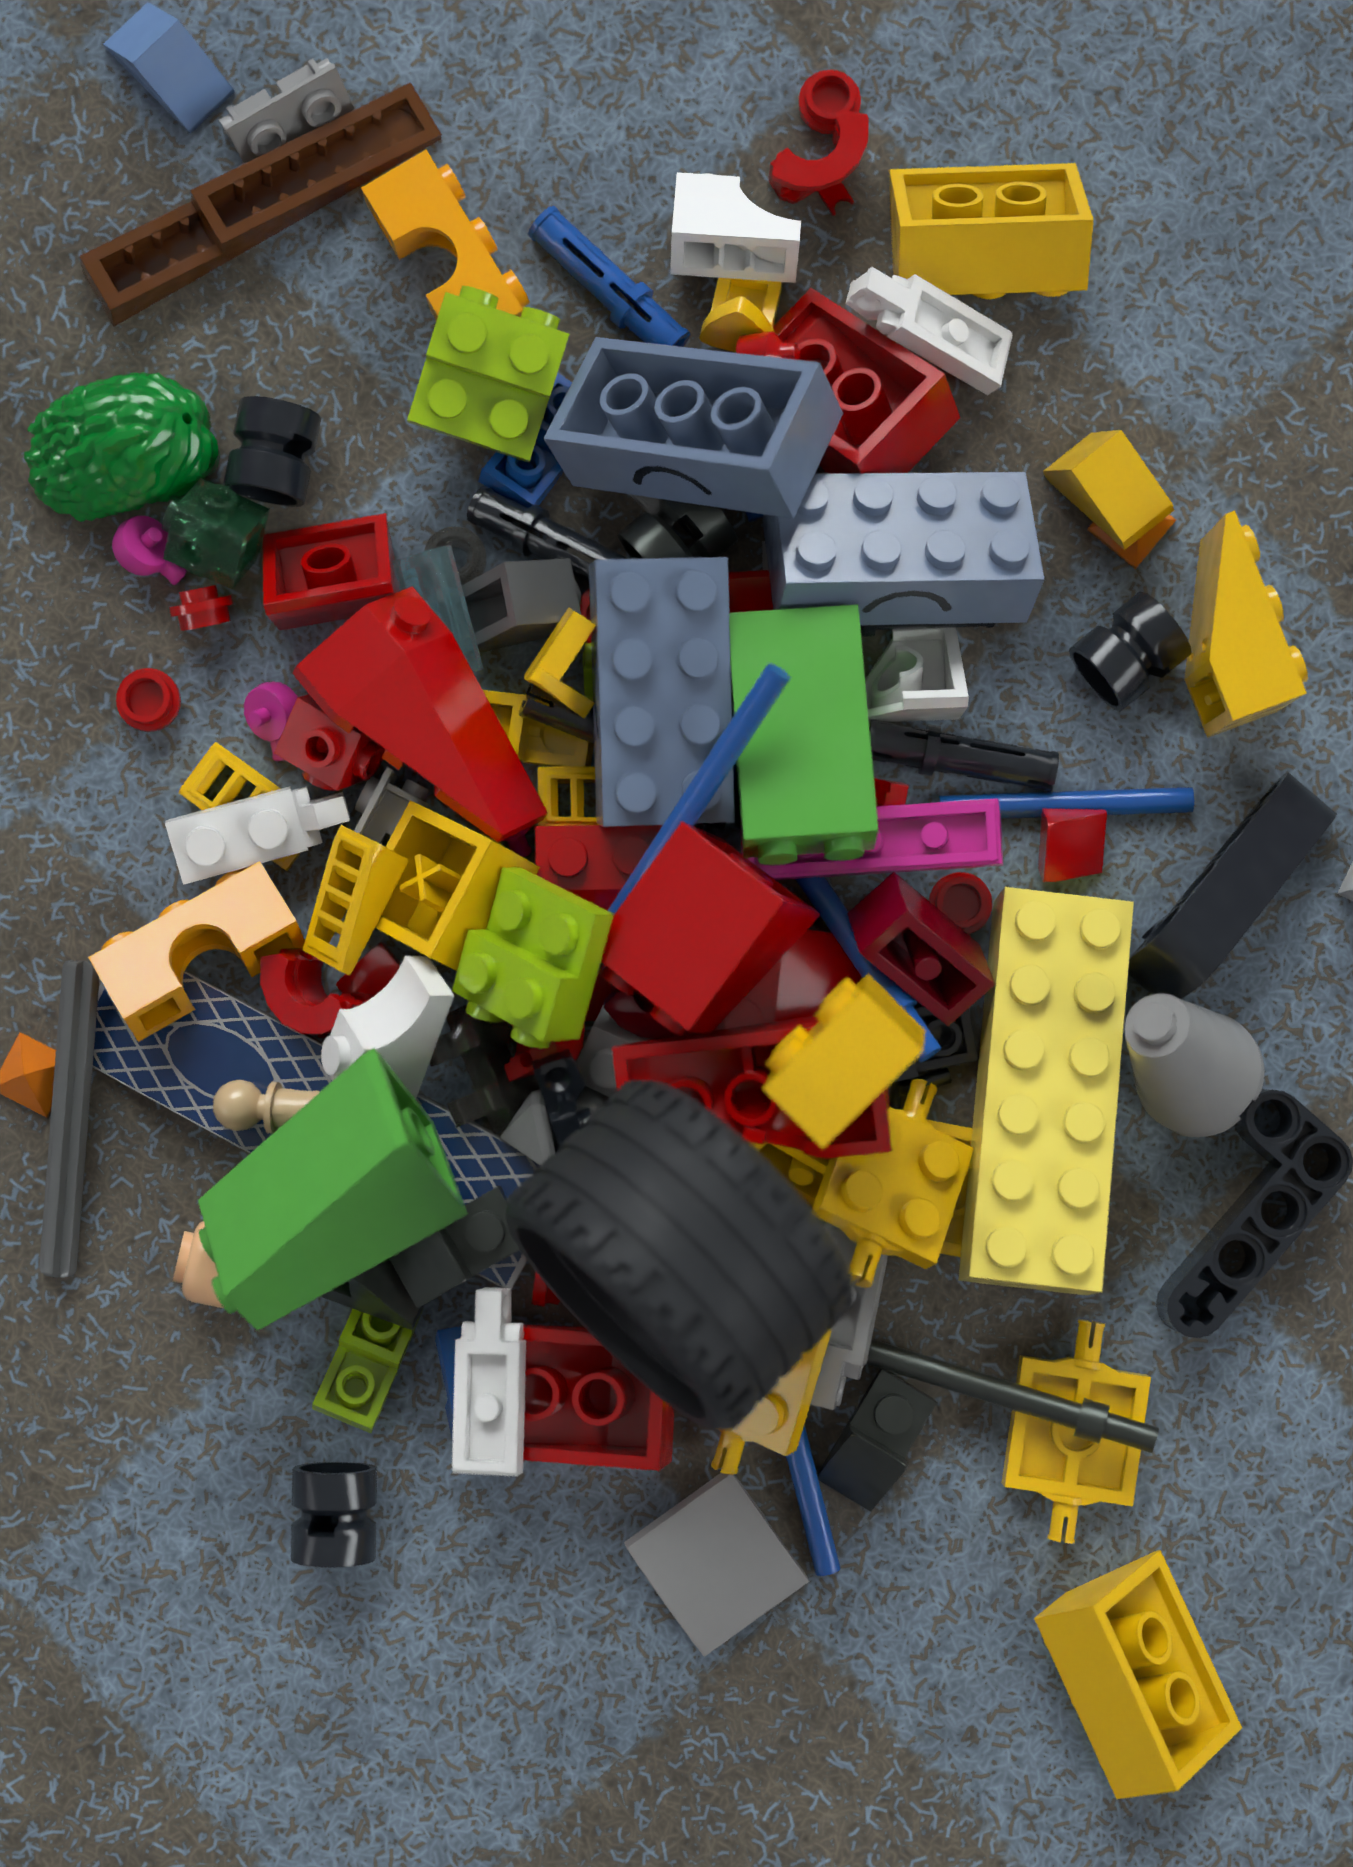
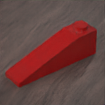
M413 586L364 605L296 665L292 674L333 723L348 734L355 728L364 733L385 749L381 758L398 770L406 764L434 785V794L437 799L496 842H501L543 821L548 814L455 637Z
M815 1016L715 1030L710 1035L695 1033L612 1047L617 1090L624 1083L631 1080L657 1081L667 1084L710 1110L748 1142L762 1145L764 1142L801 1150L803 1151L802 1154L825 1159L892 1152L888 1086L823 1149L763 1090L772 1071L766 1065V1062L773 1056L771 1052L798 1025L808 1033L819 1022Z

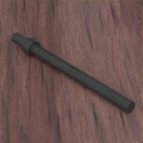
M871 1339L867 1359L868 1365L1075 1429L1074 1436L1099 1444L1101 1438L1153 1453L1159 1428L1110 1413L1109 1405L1084 1398L1082 1404Z

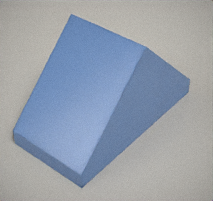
M149 2L103 44L189 134L235 92L177 18Z

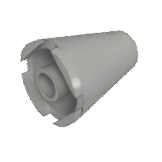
M1167 994L1147 996L1138 1001L1129 1011L1124 1031L1136 1091L1142 1106L1156 1122L1181 1136L1208 1137L1232 1128L1241 1120L1239 1115L1248 1107L1252 1099L1256 1102L1262 1090L1265 1071L1263 1057L1258 1044L1240 1023L1223 1014Z

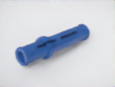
M554 205L548 207L536 218L528 231L529 238L544 248L575 280L582 284L611 312L610 320L618 328L628 327L644 343L684 347L691 333L677 323L652 299L653 290L644 282L636 284L599 247L594 245L560 214L559 209ZM568 247H572L603 277H598ZM619 291L621 294H623L639 311H641L650 320V322H646L634 309H632V307L623 298H621L615 292Z

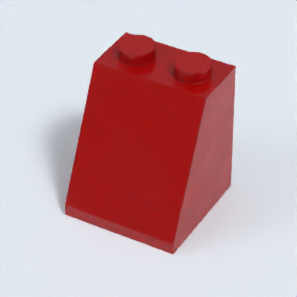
M682 821L614 914L601 959L605 966L600 974L623 993L633 996L637 990L655 1004L650 1011L651 1016L673 1033L682 1036L687 1030L689 1032L710 1035L812 926L820 913L751 860L743 858V854L725 840Z

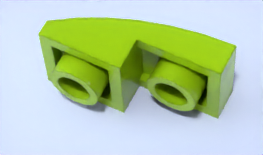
M352 1309L339 1338V1346L312 1403V1409L371 1434L418 1321L412 1331Z

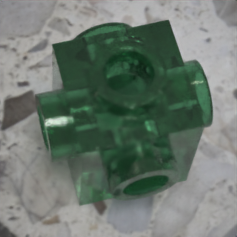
M200 478L183 498L178 495L175 496L166 509L162 521V530L168 533L163 559L187 569L196 576L207 578L233 590L253 566L260 554L270 508L236 494L227 486L214 484Z

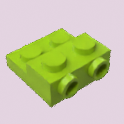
M462 286L459 296L445 292L407 422L529 463L570 334L557 330L560 318L545 311L523 307L521 317L496 309L499 298L486 291Z
M521 867L502 868L487 928L467 931L452 992L468 1000L465 1011L470 1016L488 1022H502L505 1020L512 1024L511 1037L521 1044L535 1048H547L550 1046L551 1041L579 1039L614 914Z

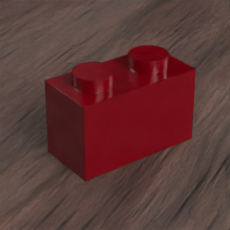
M894 871L847 913L859 953L947 1026L996 985L980 944Z

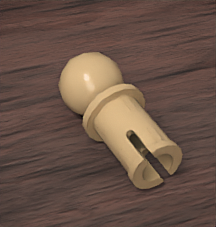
M234 1080L221 1086L215 1094L213 1113L225 1128L234 1131L247 1130L257 1124L259 1120H263L266 1132L273 1134L321 1091L285 1089L281 1083L271 1082L266 1094H262L253 1083L244 1080Z

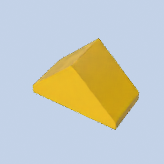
M1122 430L1091 432L1043 471L1044 476L1057 490L1124 550L1174 511L1171 500Z

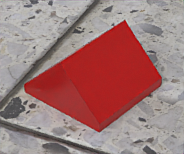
M386 513L263 535V606L266 616L280 631L348 619L364 605L400 591Z

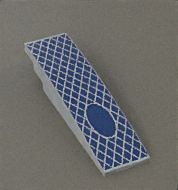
M186 970L183 975V987L195 1010L140 1042L133 1035L104 984L101 982L98 991L93 1068L250 1154L272 1134L266 1132L263 1120H259L257 1124L247 1130L234 1131L225 1128L213 1113V1099L221 1086L230 1081L244 1080L253 1083L262 1094H266L271 1082H279L285 1089L322 1091L333 1081L324 1071L321 1062L324 1042L309 1034H301L283 1025L278 1018ZM418 1092L416 1100L434 1122L464 1205L497 1186H501L508 1198L528 1177L531 1178L534 1171L540 1166L501 1139L500 1135ZM519 1250L477 1275L502 1288H511L512 1290L527 1259Z

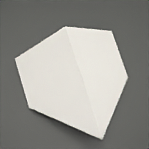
M956 627L892 629L890 643L865 679L869 722L871 719L881 722L959 719L968 708L969 696Z

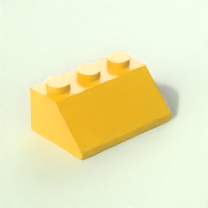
M1076 163L889 169L894 275L908 279L916 274L949 295L972 294L982 299H996L1004 296L1006 293L1035 292L1046 297H1058L1065 295L1069 291H1086L1088 289L1094 219Z
M1161 1550L1154 1551L1065 1592L1034 1618L1116 1799L1178 1791L1242 1729Z

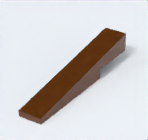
M410 82L190 190V202L80 255L83 274L115 327L441 140L442 134Z

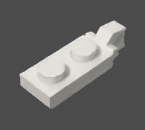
M874 267L868 269V272L851 282L845 304L867 320H877L876 328L882 334H888V338L986 395L1001 387L1013 336L1011 331L916 274L908 279L897 275H892V278Z
M289 786L165 821V826L184 885L250 867L259 861L264 863L308 851V847L323 843L320 829L350 821V815L343 792L310 800L307 787L291 790Z
M484 1287L481 1290H476L475 1322H463L461 1338L455 1340L453 1473L519 1476L523 1473L526 1340H523V1323H511V1288Z

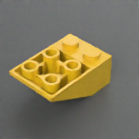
M1235 510L1226 513L1200 540L1189 635L1192 654L1187 657L1184 680L1207 738L1278 712L1307 694L1303 684L1308 680L1305 661L1295 645L1288 646L1279 623L1284 620L1281 600L1272 585H1264L1256 562L1260 560L1258 542L1248 525L1241 526Z

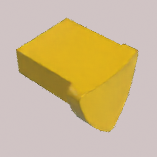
M718 278L711 311L702 324L699 339L712 347L736 352L737 340L740 335L774 331L773 326L780 300L782 282Z
M568 607L526 671L524 678L585 719L595 703L562 681L561 678L596 625Z

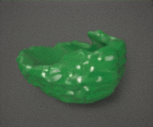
M141 372L120 374L109 379H100L87 385L77 386L69 394L63 395L50 403L49 408L39 412L35 422L31 423L27 429L34 437L31 438L30 450L24 452V460L28 463V468H30L28 481L34 489L37 498L45 505L51 507L54 512L70 514L77 521L84 522L85 520L93 521L96 518L103 519L112 515H118L119 513L139 510L145 504L169 502L170 500L191 493L202 480L215 473L221 455L218 441L213 433L209 431L211 429V417L201 396L192 390L182 387L177 381L165 378L160 373Z

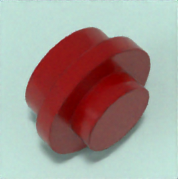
M837 70L819 71L810 76L800 90L798 100L799 112L804 122L811 129L823 134H833L837 116L845 111L859 113L861 106L859 88L854 80L843 72Z
M211 585L179 592L181 605L169 607L171 617L178 616L181 631L231 621L228 605L234 603L232 595L219 597L217 586Z
M143 668L133 671L123 679L117 690L116 705L120 716L128 725L143 732H155L170 725L177 717L181 706V695L177 684L166 673L158 669Z
M955 872L941 878L933 886L928 901L968 935L982 928L988 921L992 911V896L987 885L977 876L966 872Z

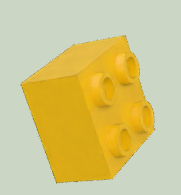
M410 800L386 845L387 848L410 861L375 928L457 971L467 931L487 928L502 868L521 867L536 875L540 867L497 842Z
M869 973L857 985L848 977L845 978L820 1003V1009L814 1015L819 1022L808 1033L800 1025L794 1028L771 1052L773 1056L766 1062V1065L772 1071L763 1090L822 1149L923 1052L926 1030Z

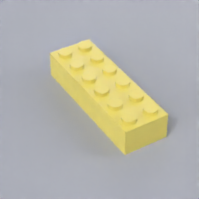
M1004 887L993 901L987 964L996 985L984 996L971 1147L974 1150L968 1170L958 1281L1078 1295H1091L1102 1292L1134 902Z

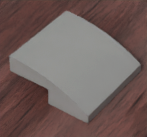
M718 1474L624 1542L627 1550L647 1580L704 1657L810 1582L799 1563L772 1529L761 1509L735 1474Z

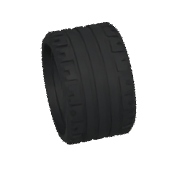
M631 1080L624 1083L604 1103V1106L596 1110L583 1123L582 1130L574 1132L558 1147V1153L548 1157L534 1171L531 1178L528 1177L506 1200V1224L512 1238L533 1269L557 1298L645 1386L676 1411L707 1429H735L755 1409L757 1402H761L779 1383L778 1378L785 1377L803 1358V1353L809 1352L824 1337L827 1330H830L853 1304V1285L849 1266L830 1233L802 1197L754 1147L729 1125L696 1100L661 1082Z

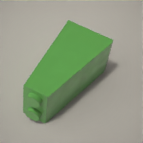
M858 604L729 613L732 718L768 663L780 667L790 676L789 682L735 763L743 858L758 857V862L761 864L782 865L796 861L799 854L824 853V857L828 860L844 861L863 856L864 850H874L878 835V821Z
M375 1048L362 1054L198 1200L205 1225L204 1228L199 1230V1237L206 1253L215 1263L218 1276L212 1278L214 1292L228 1313L232 1314L238 1311L257 1331L468 1214L433 1120Z

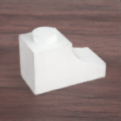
M677 172L670 274L796 283L801 230L800 220L782 218L756 206L745 196L739 187L740 177Z
M405 956L393 979L377 995L353 1009H339L332 1032L324 1040L321 1052V1062L324 1071L332 1080L338 1077L362 1054L375 1048L416 1099L454 998L452 991L428 956Z

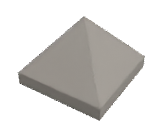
M540 1089L531 1091L500 1136L505 1142L539 1165L552 1154H557L552 1124Z

